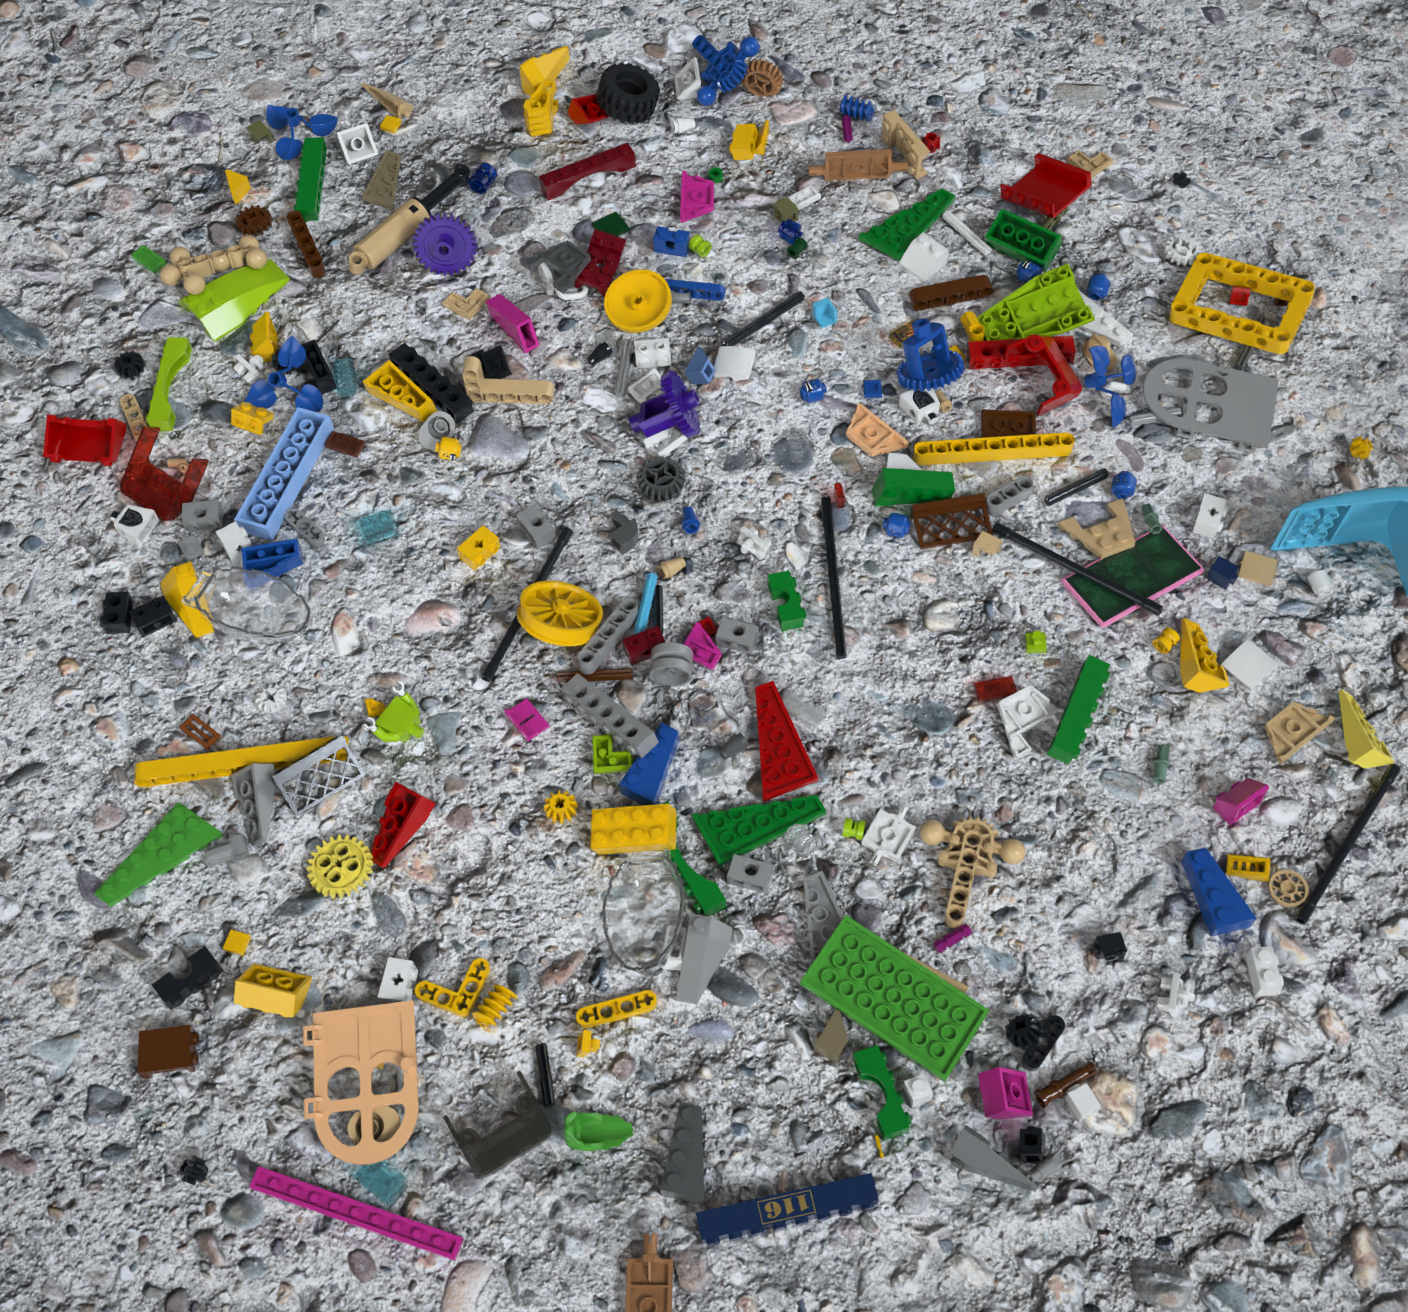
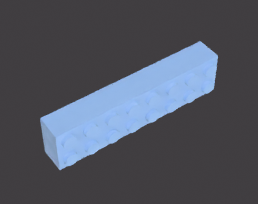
M297 407L234 519L239 527H244L247 534L273 541L285 519L284 514L286 510L293 505L321 454L327 439L334 430L330 416Z

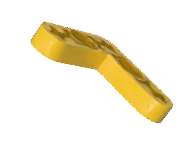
M484 958L475 959L458 993L428 981H421L415 986V995L423 1003L459 1017H467L472 1012L489 977L490 965ZM483 965L484 968H485V971H484V970H481V971L479 972L478 977H479V979H481V980L479 981V980L476 978V976H477V974H478V971H477V968H476V967H481V966ZM469 983L477 984L476 991H466V986ZM427 987L428 991L434 994V997L432 998L427 993L422 996L420 990H425ZM442 994L449 995V1001L445 1004L438 1002V998ZM464 994L468 997L465 1002L467 1008H463L460 1011L458 1005H462L464 1003L465 997L462 996Z

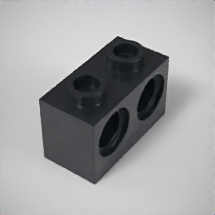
M128 591L106 592L105 600L102 602L103 616L100 617V625L107 634L130 633L132 617L129 611L133 610L134 600Z

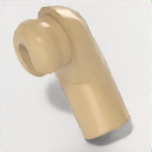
M185 459L167 460L169 468H178L182 474H188L191 471V466Z

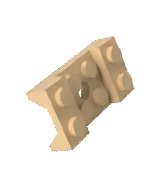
M895 110L884 114L882 142L890 149L896 147L897 151L901 152L905 160L908 161V172L915 179L927 175V171L921 165V161L930 153V150Z

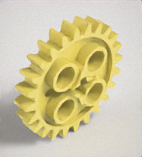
M339 834L337 840H334L331 836L329 843L323 840L324 846H316L318 852H311L314 859L308 860L311 866L306 869L310 873L307 875L311 881L310 883L313 887H316L315 889L318 893L322 892L325 897L330 893L332 899L335 898L336 894L342 899L344 893L351 897L352 890L358 893L357 887L361 886L364 888L363 881H370L367 874L373 873L370 868L374 865L373 861L370 860L373 856L369 852L368 846H365L362 840L358 842L355 836L351 839L348 834L344 839ZM348 851L345 855L340 856L342 852ZM330 862L327 867H323L325 863ZM358 866L356 870L350 871L352 867ZM341 877L339 881L333 882L335 878Z

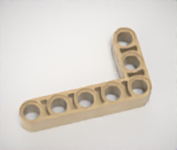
M474 356L465 358L463 380L467 395L473 402L550 404L553 402L555 385L552 382L546 380L484 379L481 361Z

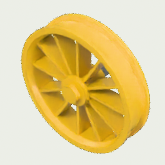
M540 581L527 586L521 593L520 604L517 609L518 622L525 631L541 641L559 646L586 644L599 629L603 616L602 606L592 594L578 586L560 581Z

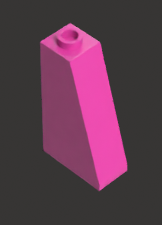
M500 293L485 301L492 318L525 354L539 346L529 316Z

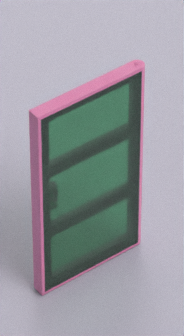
M1161 525L1162 531L1158 534H1152L1149 531L1136 538L1134 547L1103 559L1099 558L1084 566L1152 601L1202 574L1204 568L1163 525ZM1074 572L1061 579L1062 584L1102 629L1141 607Z

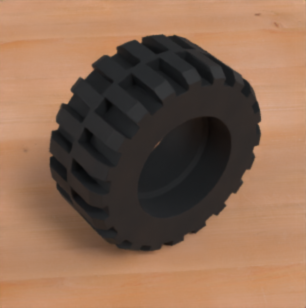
M619 63L618 65L613 64L602 73L596 95L601 109H604L607 115H611L613 119H618L620 122L633 124L634 122L641 123L646 121L653 115L659 98L660 88L657 80H655L652 74H649L648 70L642 69L638 65L634 66L631 63Z

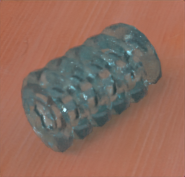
M342 358L333 363L332 369L338 394L343 397H350L356 393L359 384L353 360Z

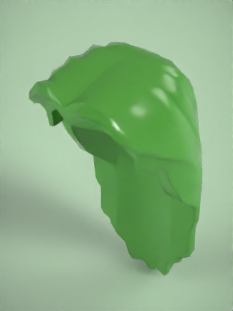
M573 1111L564 1118V1140L568 1147L575 1150H607L612 1147L621 1146L626 1139L633 1136L632 1132L634 1129L632 1124L625 1122L618 1115L610 1116Z

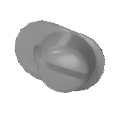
M444 411L434 412L421 426L418 433L419 442L423 447L435 450L436 441L440 442L443 436L451 437L455 430L454 419Z

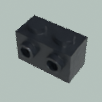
M164 595L129 611L143 638L177 622Z

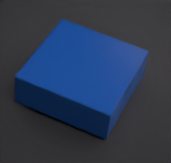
M881 380L863 381L864 398H882Z

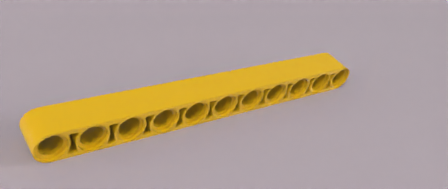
M336 736L139 762L135 764L134 783L139 787H151L232 776V774L253 763L274 764V770H278ZM343 736L346 740V743L349 746V738ZM344 747L337 751L335 759L341 761L347 759L348 753ZM323 759L319 764L331 763V761Z

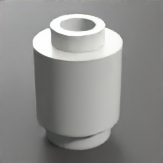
M1318 568L1309 573L1310 575L1307 579L1318 598H1324L1333 593V585L1325 570Z

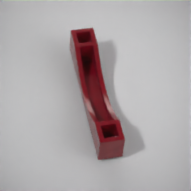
M627 142L539 176L541 191L547 201L562 196L572 185L591 174L602 171L624 172L636 167L635 153Z

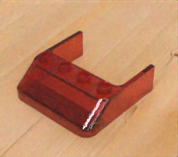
M143 426L121 480L120 489L123 494L142 507L154 510L157 517L161 520L173 521L182 513V503H191L193 501L209 460L192 458L183 482H179L150 462L149 456L160 428Z

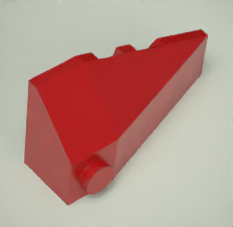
M596 94L572 98L567 112L575 124L599 122L610 116L604 112V109H601Z
M395 781L385 799L384 806H386L384 816L380 817L379 824H381L379 834L375 836L371 849L373 858L370 860L385 868L426 822L436 803Z

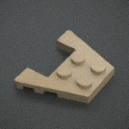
M1123 499L1108 503L1107 509L1114 517L1113 519L1084 530L1074 517L1058 523V528L1061 531H1067L1071 538L1081 541L1085 548L1101 559L1135 546L1134 535Z

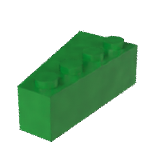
M882 468L872 488L875 507L951 499L955 492L952 472Z

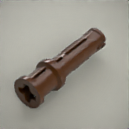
M1089 1061L1060 1080H1051L1049 1085L1041 1090H1034L1036 1100L1041 1107H1048V1103L1057 1098H1063L1069 1088L1096 1075L1095 1065Z

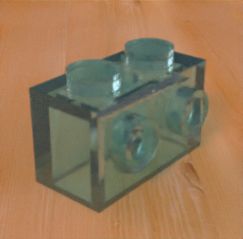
M391 509L355 520L364 547L400 536Z
M385 1160L363 1165L354 1178L388 1207L392 1208L409 1187L405 1183L406 1177L398 1170H395L393 1173L388 1169L389 1164Z

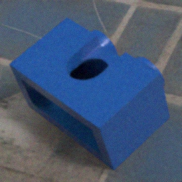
M657 226L653 237L654 252L687 257L690 231L677 230L675 232L669 231L667 227ZM666 244H671V245H674L675 247H674V248H670V247H668Z

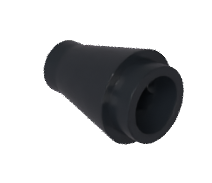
M606 342L599 343L586 359L590 365L594 366L611 357L610 354L613 351Z

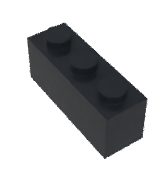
M315 339L301 344L306 351L305 364L321 394L323 395L337 389L333 375Z

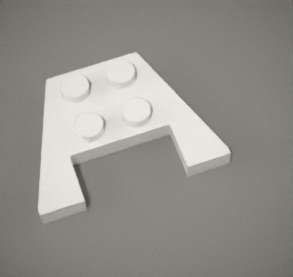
M1031 685L999 701L997 704L1014 759L1018 760L1032 750L1021 734L1050 718L1058 726L1064 712L1062 708L1054 706L1050 699Z

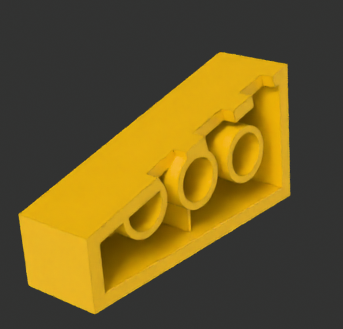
M390 360L362 381L369 394L422 422H425L430 415L437 412L433 401Z

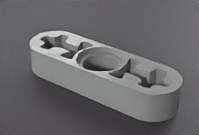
M297 508L286 510L284 514L286 523L313 547H320L324 544L325 536L322 530ZM302 525H309L307 530H300ZM313 533V535L316 536L317 538L319 537V539H316V538L313 539V537H312L311 534Z

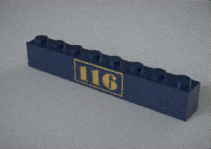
M872 1173L696 1212L702 1244L715 1246L720 1244V1240L724 1239L737 1241L743 1238L742 1235L746 1234L759 1236L765 1233L764 1230L768 1229L781 1231L787 1228L786 1225L795 1224L796 1226H803L809 1223L808 1220L817 1219L818 1221H825L831 1218L830 1215L839 1214L840 1216H847L853 1213L852 1210L857 1209L869 1211L874 1209L875 1205H878L879 1199Z

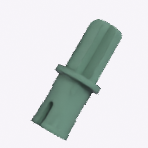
M1150 503L1143 504L1141 510L1144 515V522L1148 524L1152 534L1160 533L1162 526L1159 523L1158 514L1154 512Z
M1166 744L1158 746L1156 760L1153 762L1155 766L1153 781L1161 784L1165 783L1167 768L1170 766L1168 762L1170 747Z

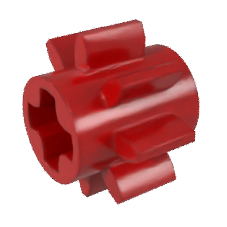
M926 133L925 137H921V141L930 150V153H935L936 149H940V137H937L935 133Z

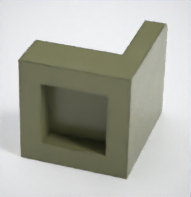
M261 120L247 127L250 139L253 142L263 137L270 143L273 142L270 130Z

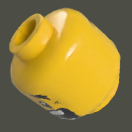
M443 436L440 442L436 441L435 452H438L440 459L455 461L457 457L460 458L462 444L459 443L457 438Z

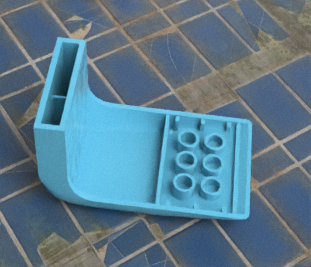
M1408 486L1350 491L1302 503L1291 509L1270 550L1276 551L1366 541L1379 542L1390 550L1407 597Z

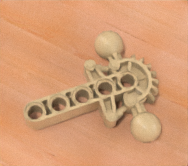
M969 815L968 820L963 816L960 818V822L955 820L953 822L954 831L945 830L943 825L936 820L926 821L922 824L919 831L921 839L928 845H937L942 841L949 843L948 848L939 852L938 864L956 870L945 916V923L951 929H958L964 923L974 875L987 876L989 878L996 876L997 864L992 859L993 853L1001 855L1004 862L1008 864H1018L1026 856L1025 846L1017 839H1009L1004 843L994 841V838L998 836V830H993V823L987 825V819L980 821L979 815L976 819H972V816ZM968 840H975L977 844H970ZM970 858L973 862L967 863L963 859ZM964 876L967 877L969 880L963 882L959 878ZM961 895L964 897V900H956L955 896ZM957 914L960 916V918L954 920L950 917V915Z

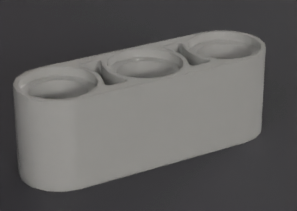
M1021 476L990 493L986 500L988 515L997 516L1028 499L1032 492L1033 480L1028 476Z

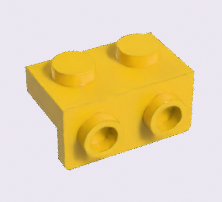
M243 402L231 409V425L261 435L263 434L264 424L273 420L274 413L267 411L265 408L253 406L251 403Z

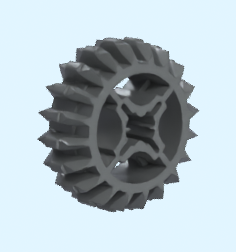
M663 455L659 459L656 456L654 460L648 458V463L643 462L642 467H639L637 485L646 498L651 496L652 501L655 498H658L659 502L661 498H665L666 501L668 497L674 499L675 494H680V490L684 488L686 482L685 471L682 469V465L678 464L676 459L672 461L670 456L667 459Z

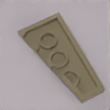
M389 150L385 151L362 195L363 201L393 210L402 160L401 154Z

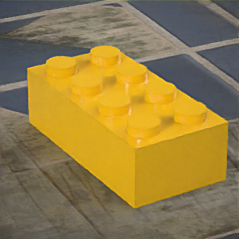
M670 804L592 809L591 850L599 855L676 849V809Z

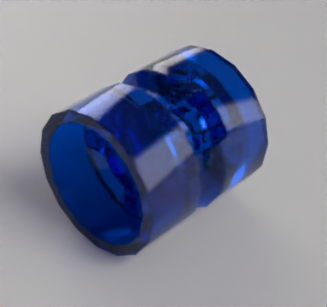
M481 163L468 180L470 188L476 193L485 194L498 176L497 171L490 164Z

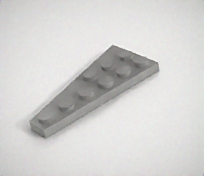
M823 871L803 878L811 965L844 918ZM814 994L815 1006L825 1003V1001Z

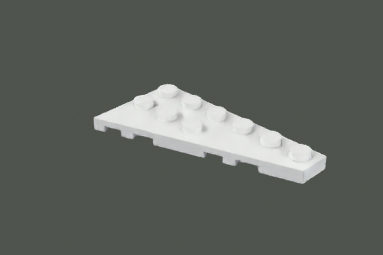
M1079 291L1085 305H1089L1095 321L1080 326V328L1085 329L1084 332L1088 334L1092 332L1096 335L1104 336L1111 344L1121 347L1132 338V332Z

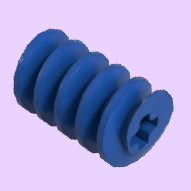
M845 94L841 101L839 112H842V115H847L848 113V117L854 115L856 119L860 116V120L866 118V121L870 122L874 114L875 105L871 106V101L866 105L865 99L859 103L858 97L853 101V96L847 100V94Z

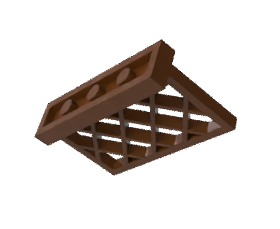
M985 494L912 505L910 513L911 518L914 520L920 550L976 541L980 535L979 532L975 531L979 524L987 529L988 534L993 535L985 504ZM982 509V517L979 519L972 515L973 510ZM961 512L966 517L961 522L953 517L955 513ZM943 515L948 520L943 525L935 520L937 516ZM968 517L977 522L973 529L964 524ZM926 518L930 523L925 528L919 524L918 519ZM950 520L960 525L955 532L946 527ZM932 523L941 528L937 535L928 530ZM961 527L970 532L967 537L957 534ZM943 530L952 535L949 540L939 537ZM925 533L934 538L931 543L923 542L922 537Z

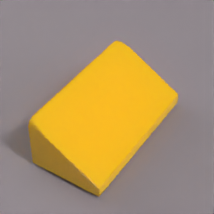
M766 120L757 130L759 137L754 154H765L769 136V120Z

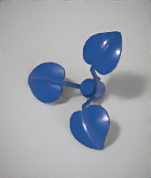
M267 105V121L272 128L280 130L285 125H290L291 139L288 137L281 138L275 146L277 154L283 160H292L302 152L301 140L294 139L293 127H297L300 124V121L307 127L312 128V132L317 136L329 135L338 122V118L335 116L317 114L310 118L309 124L302 115L299 116L295 108Z
M290 336L284 342L278 354L279 364L288 368L281 371L278 370V373L272 372L268 376V381H256L250 388L244 402L251 403L256 407L270 408L277 400V396L273 392L276 390L275 387H286L299 394L295 398L296 408L299 407L314 412L322 410L323 396L317 387L306 384L299 391L288 385L286 377L282 375L291 370L292 367L298 368L305 362L306 351L294 336Z
M1093 346L1088 350L1092 355L1095 373L1086 374L1084 383L1086 388H1095V391L1112 394V427H1116L1125 418V400L1123 397H1119V393L1101 387L1106 384V379L1123 376L1126 385L1133 384L1136 379L1134 359L1131 355L1123 356L1121 361L1122 373L1105 376L1107 367L1110 364L1109 352L1104 346Z

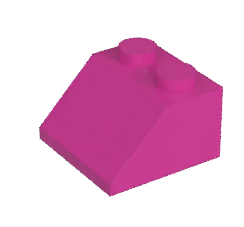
M1249 778L1243 782L1239 780L1231 786L1229 792L1223 791L1215 798L1217 801L1213 808L1230 826L1260 805L1270 787L1265 783Z
M996 1067L978 1074L985 1117L1002 1120L1033 1116L1025 1072Z

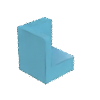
M828 297L812 303V315L821 328L837 323V310Z

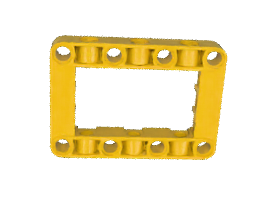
M1204 252L1197 255L1172 302L1169 319L1172 323L1272 353L1284 354L1289 350L1312 302L1315 285L1313 282ZM1208 279L1231 286L1250 287L1253 292L1289 301L1285 315H1282L1280 326L1274 328L1247 318L1231 316L1226 312L1212 308L1196 306L1195 303Z

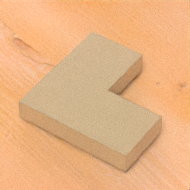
M1078 150L1067 157L1066 162L1091 172L1092 179L1111 166L1113 159L1103 151L1090 159Z
M475 288L467 298L452 292L442 304L443 307L470 321L486 304L485 301L490 299V295L478 288Z

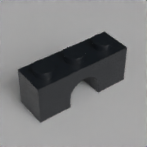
M203 946L187 958L192 965V972L187 978L178 980L168 972L152 984L170 1010L182 1005L186 998L198 993L202 986L209 981L217 979L220 973L224 971L206 946Z

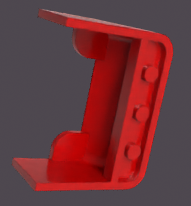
M1030 335L1006 348L1003 357L1004 361L1026 350L1034 353L1039 352L1056 380L1052 386L1055 397L1040 404L1036 413L1038 417L1080 395L1082 385L1052 337Z

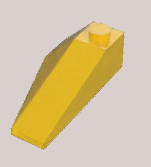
M192 562L172 567L160 582L167 602L196 638L214 632L198 574Z

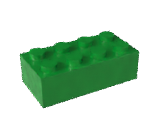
M1001 208L985 235V241L990 247L1022 262L1027 260L1033 261L1042 267L1043 272H1046L1062 245V236Z

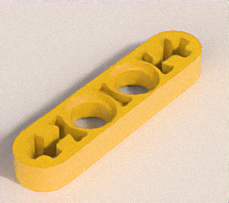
M645 990L589 1005L577 1011L576 1020L581 1028L586 1029L647 1013L656 1008L657 997L654 992ZM645 997H649L651 1000L650 1005H646L644 1002ZM635 999H638V1003H640V1004H639V1007H640V1008H638V1009H637V1005H636ZM624 1002H631L633 1008L625 1012L621 1009V1005ZM603 1008H611L612 1014L609 1017H603L600 1014ZM594 1010H597L598 1020L593 1016L595 1015ZM587 1013L588 1016H592L589 1017L588 1022H585L584 1019H582L583 1014Z

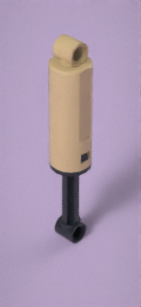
M465 164L456 165L450 177L422 200L415 196L411 197L359 240L353 247L354 252L349 255L348 267L350 272L358 275L365 271V267L375 269L412 238L414 233H416V227H419V223H424L425 217L429 219L431 209L456 188L464 187L469 183V167Z

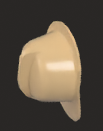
M1092 334L1091 338L1082 345L1083 354L1094 367L1092 355L1088 349L1093 346H1104L1107 348L1110 356V364L1107 367V371L1113 369L1117 364V357L1110 347L1109 340L1104 336Z
M381 1106L373 1110V1137L375 1141L385 1142L399 1129L401 1120L395 1109ZM360 1111L351 1117L347 1130L350 1139L356 1144L361 1141Z

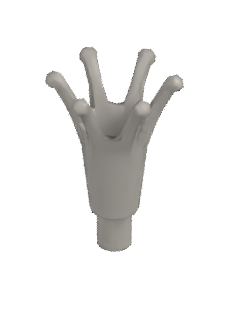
M1050 1144L1047 1156L1033 1169V1172L1027 1175V1179L1030 1183H1034L1054 1173L1064 1171L1072 1173V1168L1061 1167L1066 1162L1073 1161L1074 1157L1071 1156L1060 1161L1057 1157L1065 1148V1145L1061 1144L1057 1152L1052 1154L1054 1145Z

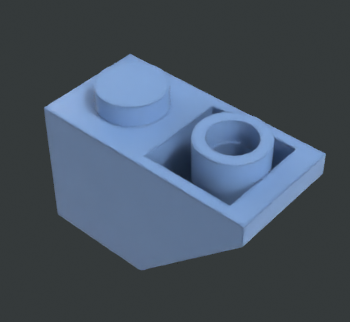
M697 347L684 373L692 384H709L716 370L703 349Z

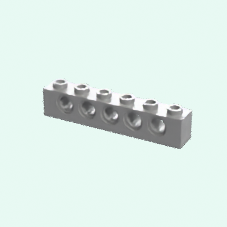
M578 673L561 688L564 694L563 699L568 705L571 706L573 704L581 715L586 714L594 725H600L605 734H611L619 745L624 744L632 755L636 754L643 758L659 743L655 733Z

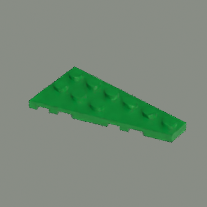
M941 188L927 196L924 201L916 202L911 208L904 209L887 218L881 225H875L870 228V231L860 233L858 239L900 261L911 242L923 232L926 233L955 201L956 195Z
M812 795L793 798L791 801H774L771 804L765 805L754 804L730 808L717 812V810L709 811L707 814L700 815L696 813L691 814V817L720 867L731 862L734 854H747L826 815V809L818 796Z

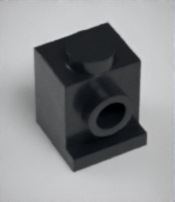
M1121 932L1097 936L1091 946L1092 953L1098 960L1104 958L1105 960H1112L1117 956L1119 959H1124L1127 953Z
M1029 1126L1026 1129H1020L1019 1154L1023 1163H1041L1045 1159V1134L1042 1128Z

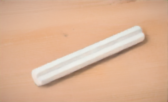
M949 210L943 213L942 218L985 256L991 253L992 248Z

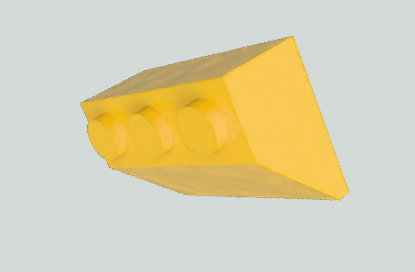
M253 963L235 981L234 1004L241 1005L244 1008L259 1009L265 1013L280 1014L283 1017H294L302 1009L312 977Z

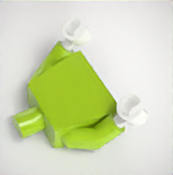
M397 681V684L400 686L399 691L394 686H391V691L400 696H395L376 722L371 717L365 719L370 723V727L366 724L362 725L363 730H371L372 734L383 742L401 741L404 743L407 742L411 735L420 739L425 731L424 728L419 726L421 720L418 706L407 691L404 692V684L401 681Z

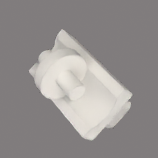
M240 354L236 356L239 362L234 366V369L240 375L249 370L243 377L249 384L253 385L258 379H266L257 370V368H263V358L260 355H250L249 361Z
M745 526L741 527L740 535L737 539V542L742 545L740 551L743 554L750 551L760 560L764 559L772 541L767 537L763 539L758 537V530L754 527L749 529Z
M1175 972L1173 977L1161 978V990L1170 991V997L1159 996L1157 1003L1158 1008L1170 1012L1171 1017H1178L1180 1000L1182 1007H1187L1188 1002L1195 1000V994L1189 992L1190 986L1184 985L1183 987V980L1180 979L1181 974Z

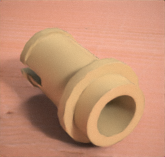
M942 390L936 391L935 394L940 403L939 410L944 413L949 412L952 409V402L946 398Z

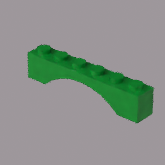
M676 815V833H677L678 818H677V815ZM677 841L675 850H665L664 855L667 861L675 866L674 872L678 880L682 879L685 884L683 887L687 896L693 897L695 901L693 905L698 914L702 913L703 916H711L726 908V899L717 883L705 879L688 866L678 849Z

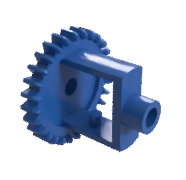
M927 318L915 320L912 323L914 334L902 342L906 361H902L897 369V378L900 386L908 390L913 389L914 392L920 389V392H923L925 389L930 391L931 388L935 390L939 387L944 388V384L951 385V381L956 382V378H960V374L964 373V362L960 354L956 351L953 352L951 349L949 350L944 325L936 322L930 323V320ZM932 340L931 353L928 354L924 350V355H920L919 348Z

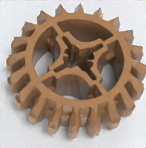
M755 58L752 61L749 60L747 63V74L741 80L743 87H746V91H750L752 95L766 96L767 98L770 95L775 96L783 84V75L781 70L778 69V65L774 66L773 62L769 63L767 59L765 61L761 58L759 60Z

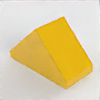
M225 170L235 204H239L251 189L248 178L234 171Z

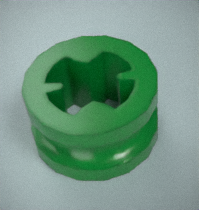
M714 167L709 170L710 181L719 183L723 180V171L720 168Z

